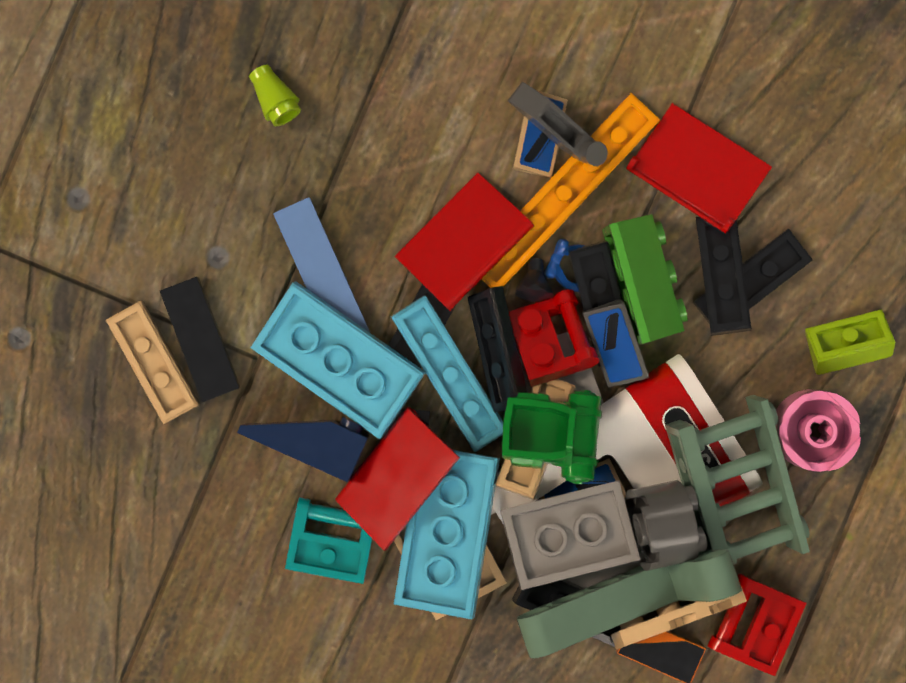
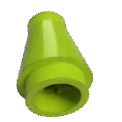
M262 65L250 73L249 78L254 85L265 120L271 121L277 127L292 121L301 112V108L298 105L300 99L273 72L270 65Z

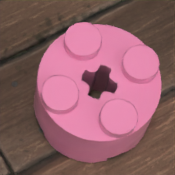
M807 389L788 396L776 409L778 415V425H775L784 459L791 464L814 472L831 471L847 464L856 454L861 439L860 419L852 404L842 396L827 391ZM812 423H821L818 427L821 433L819 438L810 436L812 433L810 428Z

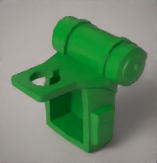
M589 390L574 391V393L568 395V402L550 401V396L543 393L518 392L517 397H508L503 423L502 457L510 460L511 465L541 469L544 463L561 467V477L573 484L593 481L595 467L598 466L596 452L599 421L602 418V397Z

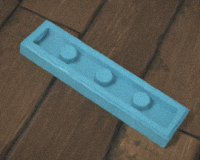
M425 295L390 316L472 450L476 452L502 436V419L497 412L494 413L492 403Z

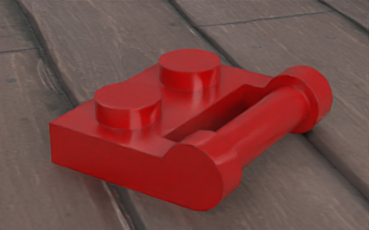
M562 290L556 293L553 298L509 311L515 341L531 387L587 370L599 363L596 349L590 347L576 308L578 299L574 290ZM558 314H562L575 350L573 355L565 358L550 318Z
M738 573L737 576L747 602L727 609L716 636H711L707 646L716 652L776 676L807 603ZM751 593H754L762 598L741 647L730 642Z

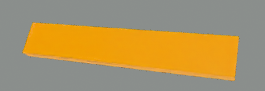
M630 93L591 135L595 141L601 142L606 146L608 155L605 162L599 166H593L580 162L571 156L520 210L534 224L532 230L481 280L489 288L504 287L660 119L635 95Z

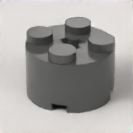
M674 480L627 491L625 499L633 498V507L627 508L638 552H643L647 560L640 563L645 571L694 560L698 557L699 552L707 550L705 533L702 527H697L694 511L698 509V500L692 486L684 487L681 482Z

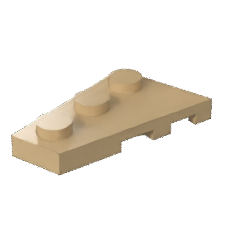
M742 590L734 596L713 602L694 601L695 603L682 608L679 601L657 609L658 617L644 621L643 616L623 623L620 625L622 630L611 634L615 648L617 650L747 602L744 592Z

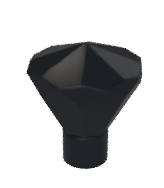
M539 258L528 260V271L516 287L515 296L531 302L552 298L553 290L543 273L544 260Z

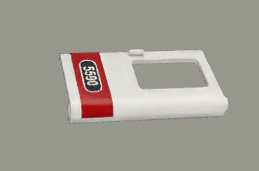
M677 354L649 372V378L634 382L601 404L602 418L599 421L596 459H600L605 455L613 456L634 489L674 480L681 482L666 431V424L682 420L701 430L725 422L698 378L680 354ZM734 436L705 445V449L701 451L704 464L709 468L747 456ZM552 464L547 465L535 500L495 487L491 515L496 512L503 523L501 510L534 502L565 482L566 479L561 477V467ZM753 470L716 483L715 488L712 489L715 503L723 506L740 500L761 486L763 482L757 471ZM640 552L641 560L566 580L586 588L638 567L641 562H646L647 560L643 552Z

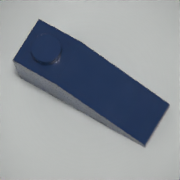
M342 417L340 423L335 420L247 423L241 425L237 432L345 482H349L369 438L368 435L362 433L364 428L346 417Z

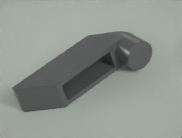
M521 82L508 99L512 106L551 141L575 159L593 166H599L607 159L608 151L603 143L595 141L550 99L526 83Z

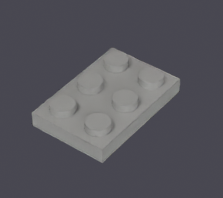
M619 480L500 511L520 590L641 560Z

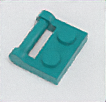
M299 497L285 569L364 584L372 538L363 529L361 530L360 540L307 531L308 519L352 528H362L343 509L312 504L311 499Z

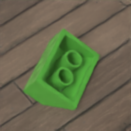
M650 214L612 223L603 228L602 232L604 239L609 243L623 302L638 344L648 343L683 332V322L688 321L682 298L676 299L672 284L677 283L674 265L671 260L665 261L661 246L666 244V236L662 223L660 221L654 222L653 215Z

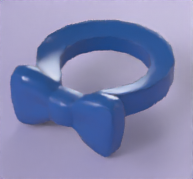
M559 239L554 253L551 255L550 262L544 271V275L547 278L555 277L565 289L578 292L577 284L567 280L560 267V262L564 255H569L568 250L583 247L584 245H569L566 239Z

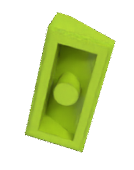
M882 309L805 329L813 366L817 375L891 357L896 343Z

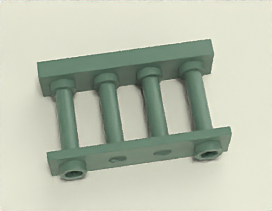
M756 395L747 396L745 398L750 413L701 430L682 420L665 425L681 484L684 487L692 486L695 490L698 509L694 511L697 527H702L705 533L707 549H728L733 564H736L739 558L783 542L786 543L787 547L801 554L810 552L806 539L810 535L809 528L805 519L799 514L775 426L778 425V415L775 407L768 399ZM751 429L755 430L760 451L712 468L705 466L701 451L705 449V445ZM765 467L771 489L723 506L715 503L712 489L715 488L716 483ZM775 504L781 524L780 527L732 544L726 541L722 527L726 526L727 521Z

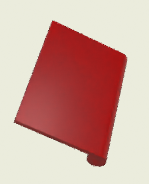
M672 103L637 155L633 156L629 161L626 169L726 234L768 175L772 166Z
M477 173L394 257L451 311L532 230L534 224L483 176Z
M407 406L335 498L337 503L384 551L388 549L460 458L419 418L420 415L409 406Z

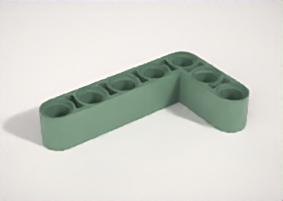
M707 549L706 551L699 552L696 559L650 571H645L640 565L523 613L516 619L529 657L539 658L560 651L678 600L713 602L734 596L741 592L742 588L729 550Z

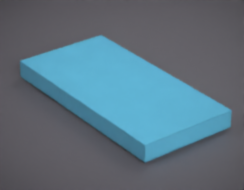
M292 282L250 347L379 439L385 435L426 373L298 282Z
M453 450L460 457L459 460L406 525L394 605L472 620L475 618L500 458Z

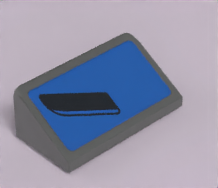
M621 299L582 312L594 348L598 354L599 363L608 388L649 378L626 306Z

